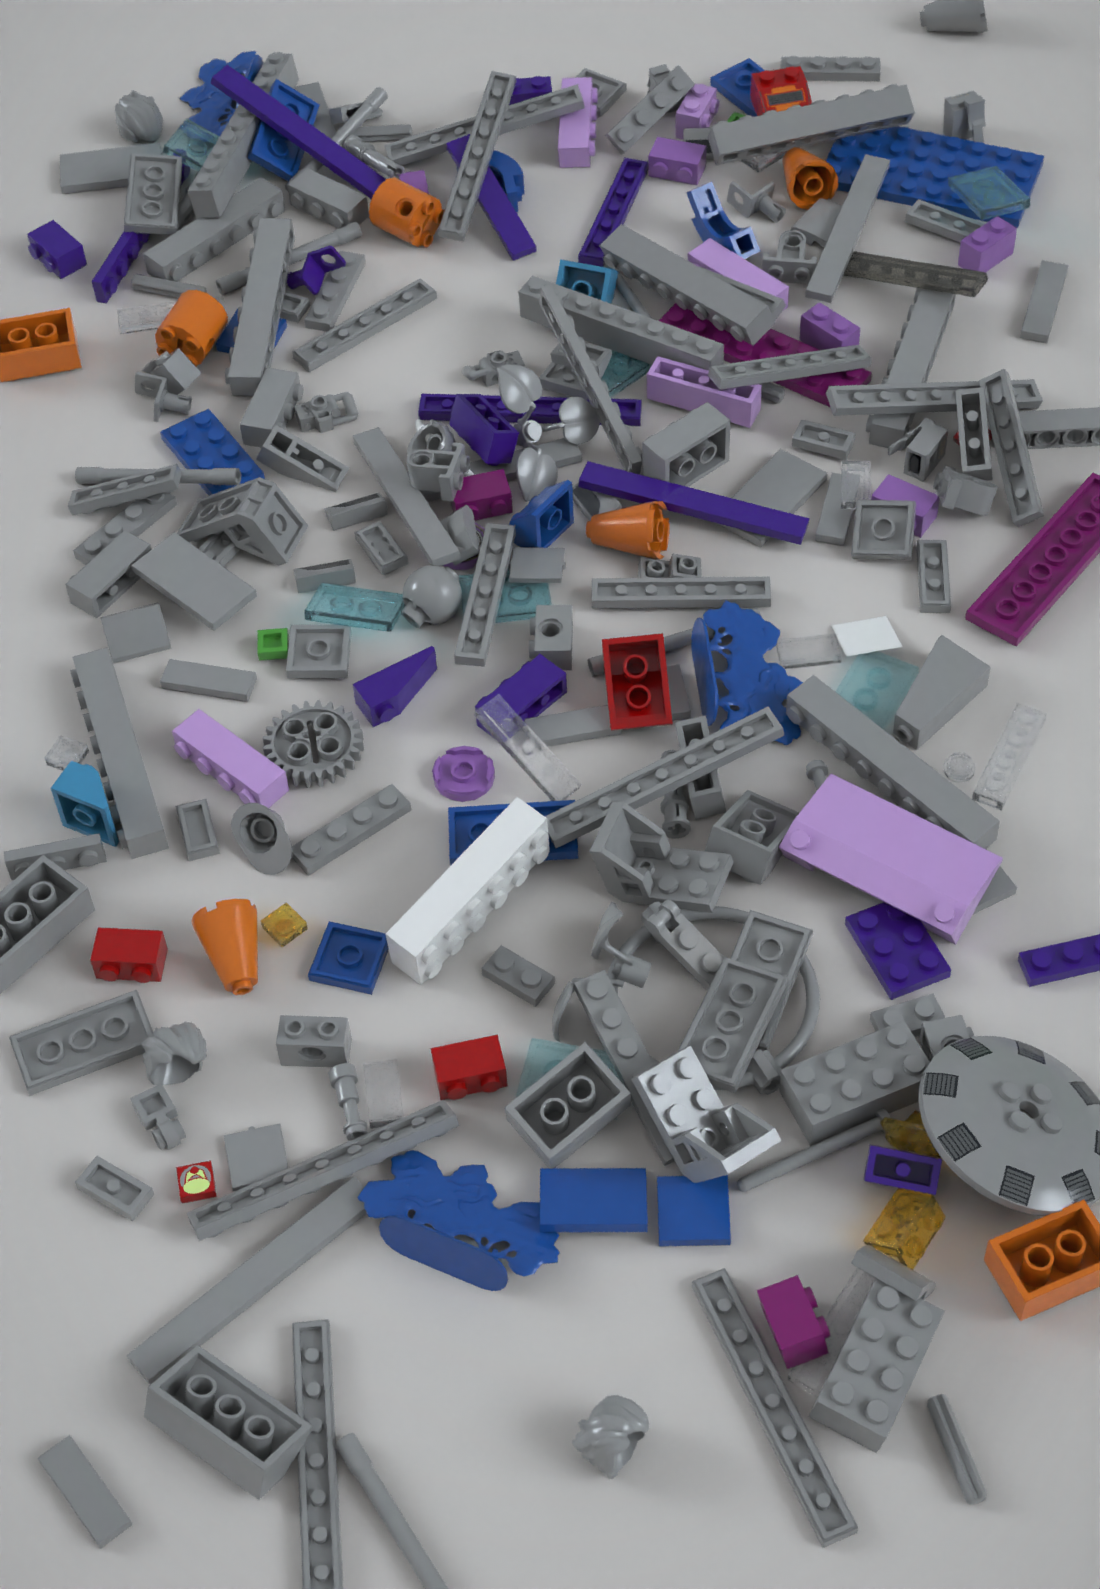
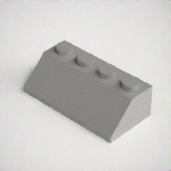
M199 1345L153 1382L147 1390L144 1417L258 1500L284 1477L312 1431L313 1425Z

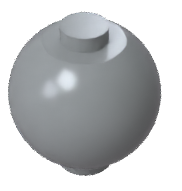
M434 565L424 566L414 571L406 580L403 588V601L406 607L401 611L402 616L416 628H419L424 622H428L430 625H437L451 619L457 613L462 601V590L458 582L459 576L447 566L442 568Z

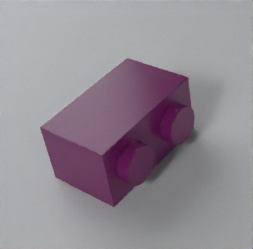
M504 469L463 477L462 489L457 490L454 501H450L453 512L467 504L473 510L474 521L513 513L512 493Z
M798 1275L757 1290L763 1313L787 1369L829 1354L825 1341L826 1338L831 1337L823 1315L816 1318L813 1309L817 1308L818 1305L810 1286L803 1288Z

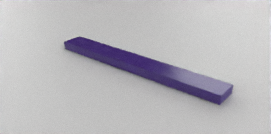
M226 65L212 76V85L371 200L379 185L386 180V178L229 65Z
M421 394L418 411L419 419L450 421L456 394ZM482 395L509 423H518V419H521L525 414L509 411L504 406L500 396ZM540 397L538 400L533 401L536 408L527 421L533 420L543 424L561 423L559 408L568 397ZM611 399L612 402L617 403L624 425L640 426L642 400Z
M587 461L578 483L580 488L641 504L651 501H663L668 511L799 545L802 544L809 525L810 518Z

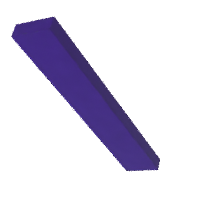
M470 134L446 143L447 150L458 169ZM488 166L477 201L511 259L514 261L536 252V244Z
M624 158L578 255V263L604 267V254L600 245L621 224H624L648 172L647 161Z

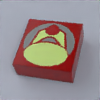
M211 1161L176 1167L182 1204L217 1197Z

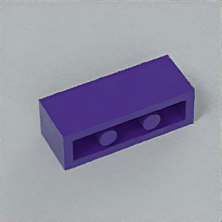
M456 394L449 425L483 459L484 463L491 466L511 464L519 432L481 394Z
M539 654L533 660L526 662L512 677L503 680L492 693L479 700L475 706L477 726L502 745L505 744L525 727V719L539 716L567 693L566 672Z

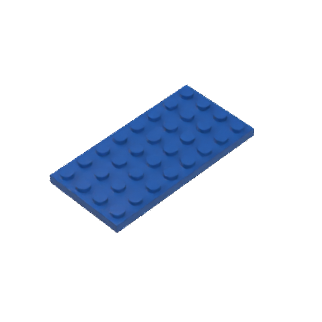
M896 126L835 139L825 160L833 166L837 173L838 191L849 193L863 158L867 154L890 160L889 169L876 199L913 206L920 199L976 220L989 222L998 216L1018 228L1043 166L1044 156L1032 152L989 145L983 142H974L958 137H949L933 132Z

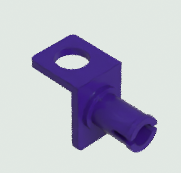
M331 245L309 252L303 268L288 273L287 285L290 289H296L305 285L314 296L318 295L325 274L345 267L346 261ZM330 255L335 258L336 262H325L322 256Z

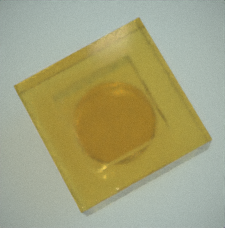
M287 902L260 920L262 928L281 947H284L308 930L306 921Z

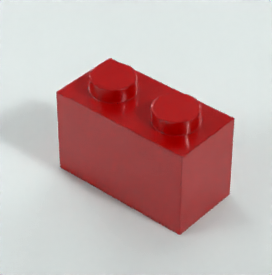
M98 927L90 962L96 979H103L105 981L134 980L139 983H147L149 981L161 982L168 947L163 931Z
M498 1034L431 1048L440 1100H457L469 1094L479 1092L491 1093L508 1086L506 1067Z

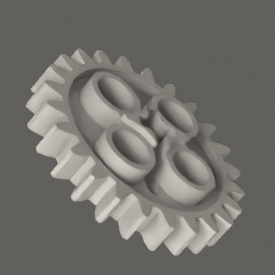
M317 700L315 706L310 707L308 701H304L303 708L299 709L298 706L293 704V712L289 713L282 710V719L272 718L273 726H267V736H263L264 756L286 771L287 781L293 778L294 786L299 785L301 781H305L306 787L310 788L312 781H317L319 787H323L324 779H328L333 784L335 783V775L338 774L345 778V768L354 770V761L361 760L360 751H364V738L359 720H354L352 712L345 714L344 706L342 705L334 710L331 701L325 707H321L320 700ZM309 724H312L314 727L319 763L313 762L307 728Z

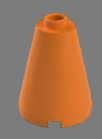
M799 147L791 148L784 154L782 163L789 198L796 206L809 210L820 198L832 199L838 187V176L830 163Z
M651 501L593 515L591 521H588L586 524V535L595 545L646 558L663 559L664 556L660 552L667 551L670 524L669 518H663L662 510H667V507L663 501Z
M235 898L216 902L217 908L208 912L206 907L200 909L192 917V926L224 988L235 995L251 992L253 986L258 982L256 905L251 906L250 900Z

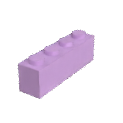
M592 77L562 78L561 89L578 84L585 108L560 116L558 137L560 168L590 167L591 156H595V140H592V138H596V122L592 123V121H597V105H593V103H598V89L593 88Z
M711 238L688 253V261L694 265L779 297L786 304L783 310L788 307V285Z
M657 356L647 373V399L689 411L708 402L729 418L731 423L751 428L761 410L762 385L754 384L719 390L708 376L709 370Z
M198 709L172 730L175 741L174 749L183 759L188 758L194 762L203 774L213 776L226 791L232 790L240 797L244 804L259 803L270 808L289 791L286 771L202 710Z

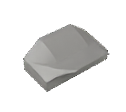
M467 504L440 521L460 551L461 559L452 562L454 565L480 552L473 510Z

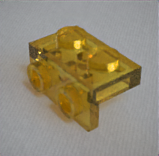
M915 1110L905 1121L884 1117L880 1121L886 1132V1140L895 1149L941 1158L926 1133L920 1111Z
M897 1188L863 1242L865 1245H871L884 1254L897 1257L900 1263L913 1270L919 1259L924 1255L925 1250L937 1231L940 1230L945 1220V1215L934 1195Z

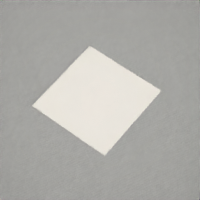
M887 616L831 625L846 657L903 647Z

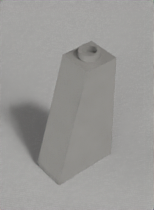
M941 635L895 714L893 734L903 743H908L918 750L987 687L990 666Z

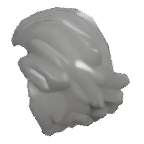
M134 90L131 94L124 95L119 100V104L117 103L115 106L116 123L121 137L132 142H138L139 139L150 142L158 140L163 127V117L154 102V98L151 96L146 97Z
M184 1022L172 1025L171 1027H161L160 1029L155 1028L153 1036L144 1037L142 1041V1047L146 1051L142 1055L145 1059L143 1062L146 1065L148 1080L153 1085L161 1083L162 1085L186 1081L195 1072L201 1070L202 1061L207 1057L206 1040L203 1038L200 1029L191 1022Z
M619 1395L607 1396L593 1408L588 1420L582 1419L579 1421L578 1424L581 1431L576 1434V1438L572 1443L578 1451L582 1452L583 1458L589 1460L592 1465H596L608 1479H613L631 1459L637 1441L642 1439L645 1432L648 1431L649 1420L647 1414L638 1404L630 1399Z

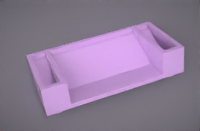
M833 774L827 777L797 815L779 845V849L785 858L812 872L816 867L922 921L928 931L954 944L958 942L1003 861L1002 857Z

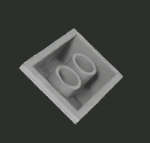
M747 790L712 826L705 851L731 854L734 863L730 871L740 875L748 882H756L761 885L781 858L782 852L779 849V845L799 812Z

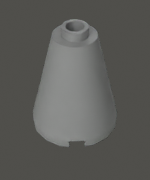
M936 0L925 5L924 11L920 12L921 26H927V31H988L983 0Z

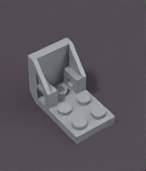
M259 477L197 500L177 534L188 542H198L205 536L213 533L218 535L224 531L236 547L279 566L288 562L308 528V524L274 482Z
M614 801L590 849L591 856L608 893L622 902L650 905L657 901L663 903L669 899L676 903L679 909L713 913L734 863L731 854L671 848L664 830L626 803Z
M691 1045L631 1079L678 1168L694 1184L728 1175L782 1141L773 1126L740 1104L736 1103L723 1107Z

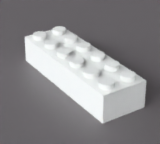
M516 797L386 933L391 962L420 985L428 978H434L441 970L442 963L450 954L453 956L459 952L466 937L472 931L477 932L483 926L486 916L493 909L497 910L504 904L507 894L514 886L519 887L523 884L530 869L536 863L541 864L547 858L550 852L547 818Z

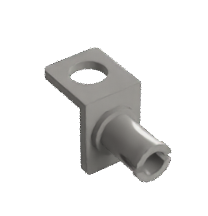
M770 182L753 195H750L737 183H730L727 202L747 218L761 210L773 222L777 223L786 212L784 207H781L772 200L775 183ZM735 192L741 195L743 204L736 200Z
M136 372L135 393L156 398L154 402L155 422L159 421L161 412L165 409L189 414L192 397L168 393L166 377ZM151 381L156 385V389H146L141 382Z

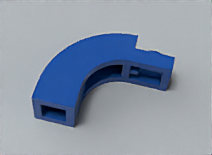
M494 150L489 167L517 213L518 202L522 201V195H525L523 171L513 158Z
M708 182L686 192L695 217L691 220L703 242L711 238L743 259L761 252L751 226L739 228L729 220L722 208L713 182Z

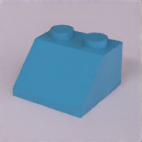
M560 259L556 284L611 304L614 299L619 271Z
M71 760L51 787L62 825L87 836L100 833L102 842L117 847L119 840L99 772L91 765H82Z

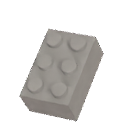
M706 402L676 422H672L665 429L648 437L642 442L643 476L689 487L727 463L730 450V419Z
M584 1042L505 1107V1113L508 1122L548 1168H556L631 1106V1092L590 1046Z

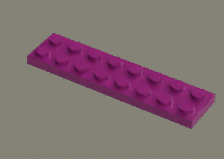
M677 303L659 320L724 344V361L729 363L819 350L771 328L752 346L743 340L741 342L736 340L726 330L720 331L707 319H699L693 311L689 309L684 310ZM860 368L774 381V383L830 407L826 396L829 386L868 385L872 378V372Z
M1093 472L966 611L965 619L1017 647L1100 553V475Z

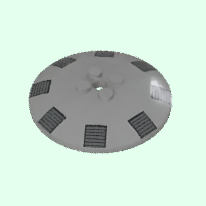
M974 1036L960 1039L947 1045L933 1057L921 1078L918 1097L919 1110L926 1133L933 1146L946 1164L963 1181L996 1203L1019 1212L1038 1216L1060 1212L1063 1208L1081 1200H1085L1090 1207L1100 1199V1100L1074 1071L1036 1047L1017 1040L997 1036ZM1020 1109L1027 1111L1032 1116V1118H1030L1025 1112L1020 1111Z

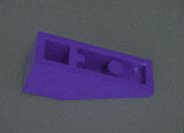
M430 646L353 684L355 704L373 727L383 722H388L399 715L437 670L434 647Z

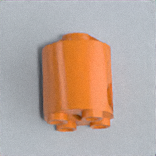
M392 177L381 183L374 192L370 202L369 217L374 226L414 246L429 247L433 242L434 234L441 223L445 210L442 209V204L438 198L400 179Z
M187 290L182 293L155 334L158 355L160 356L165 351L170 354L179 348L196 367L200 365L228 323L224 307L214 297L205 292Z

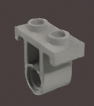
M789 230L780 236L777 257H769V253H764L762 270L781 282L809 284L817 266V257L812 256L811 260H806V236L800 231Z
M453 442L452 451L419 449L411 452L407 456L410 485L419 490L441 491L442 501H454L457 490L462 489L463 475L468 473L470 467V457L465 454L464 443Z
M945 465L943 472H938L936 475L933 489L936 490V495L940 497L939 501L942 507L952 510L956 507L972 513L988 515L998 486L989 481L956 472V468Z

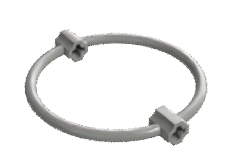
M657 901L650 904L641 913L642 922L644 923L650 915H656L662 903ZM715 906L713 913L686 909L680 910V913L688 921L720 919L745 924L749 912L719 906ZM668 921L665 924L666 928L672 932L674 927ZM644 925L627 939L619 951L623 954L632 955L642 943L653 935ZM653 936V938L655 939V941L657 942V944L660 943V942ZM806 955L800 967V973L806 990V1009L799 1031L791 1043L775 1058H773L768 1050L762 1051L760 1049L755 1051L738 1088L754 1084L760 1094L765 1093L769 1095L777 1091L780 1085L781 1069L790 1064L799 1055L810 1039L818 1019L820 994L815 971ZM616 956L614 957L607 974L609 978H617V975L612 973V969L617 958ZM613 985L615 991L618 994V986ZM650 1056L654 1065L659 1063V1061ZM713 1086L714 1090H725V1089H722V1088Z

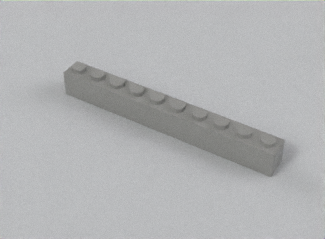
M281 52L269 54L252 83L268 94L276 79L294 89L299 78L293 55L282 54ZM240 104L188 189L196 218H220L252 163L247 156L260 119Z

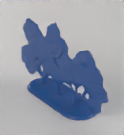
M256 51L240 53L229 63L216 58L201 66L198 78L202 79L204 84L191 88L179 98L184 102H189V106L193 109L201 108V112L191 116L178 127L177 131L180 134L186 135V138L190 141H200L201 144H211L221 136L236 109L231 107L233 99L211 84L212 76L226 65H229L238 73L245 74L244 77L253 82L264 64L262 58L256 55ZM232 113L231 115L227 116V119L220 122L218 121L220 117Z
M726 600L720 609H708L703 614V619L697 618L692 630L691 650L702 716H706L708 726L713 725L717 717L718 706H721L728 712L727 719L720 726L721 730L757 711L769 707L784 731V736L774 741L788 745L793 739H798L801 736L799 724L797 725L789 719L782 702L784 699H787V695L803 682L794 676H788L786 670L778 663H767L763 658V655L768 650L776 646L780 630L771 622L765 621L753 609H741L737 603ZM707 626L715 631V635L710 642ZM718 628H725V631L718 633ZM726 635L733 637L728 645H718V643H722L720 638ZM728 649L731 652V654L728 655L724 653L722 650ZM711 651H718L726 658L728 667L724 672H715ZM716 678L723 681L724 686L729 691V695L719 699ZM729 705L738 706L740 709L738 711H734L730 708Z
M411 1150L405 1152L404 1155H397L391 1158V1173L395 1176L394 1180L370 1181L357 1197L359 1201L364 1202V1209L367 1211L368 1217L384 1218L379 1225L380 1235L385 1243L394 1251L485 1290L500 1291L507 1285V1270L497 1258L506 1259L509 1268L515 1274L524 1277L535 1274L542 1264L558 1262L557 1257L560 1252L554 1244L559 1234L558 1232H540V1202H519L502 1209L494 1207L492 1202L496 1198L497 1193L493 1185L486 1181L488 1173L485 1165L460 1166L451 1176H443L436 1160L419 1151ZM410 1209L416 1211L412 1219L407 1216ZM424 1224H430L434 1229L424 1226ZM457 1235L469 1236L477 1242L478 1247L453 1237ZM483 1237L489 1241L485 1246L481 1244V1238ZM500 1241H507L510 1244L508 1248L500 1252L497 1249H493L492 1252L488 1251L494 1243ZM511 1251L517 1252L513 1258L506 1256L507 1253Z

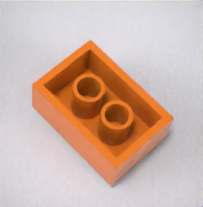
M70 308L0 320V382L82 368L77 334Z
M1085 1200L1067 1206L1060 1212L1051 1213L988 1240L984 1262L1020 1321L1100 1287V1223Z

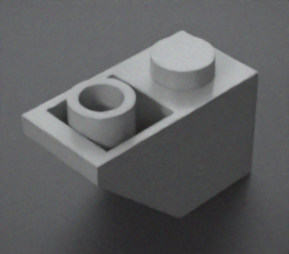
M179 348L170 354L165 351L156 360H151L142 369L144 373L166 377L168 393L177 395L186 390L201 374ZM151 381L141 382L145 387L153 390L156 389V385Z

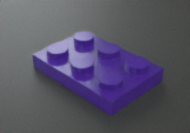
M885 902L845 917L847 929L890 1000L951 976V968L920 920Z

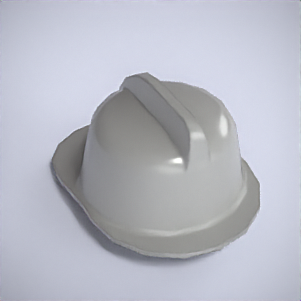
M247 803L239 807L233 814L231 821L232 833L250 863L264 874L275 875L282 872L290 863L292 844L285 831L281 816L259 803Z

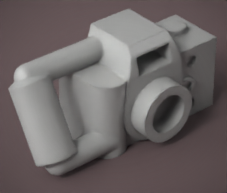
M363 102L330 108L331 123L345 124L362 106ZM378 108L367 119L381 117L382 110Z
M499 350L487 353V357L480 359L479 365L465 366L462 372L471 381L482 377L485 385L490 386L499 383L497 367L503 365H521L525 367L519 351L505 354Z
M349 392L336 395L328 394L326 396L317 395L309 402L294 406L296 419L302 432L315 428L321 433L333 430V426L356 420L358 415L353 396ZM341 400L343 401L347 415L342 417L339 407L336 403L337 401Z

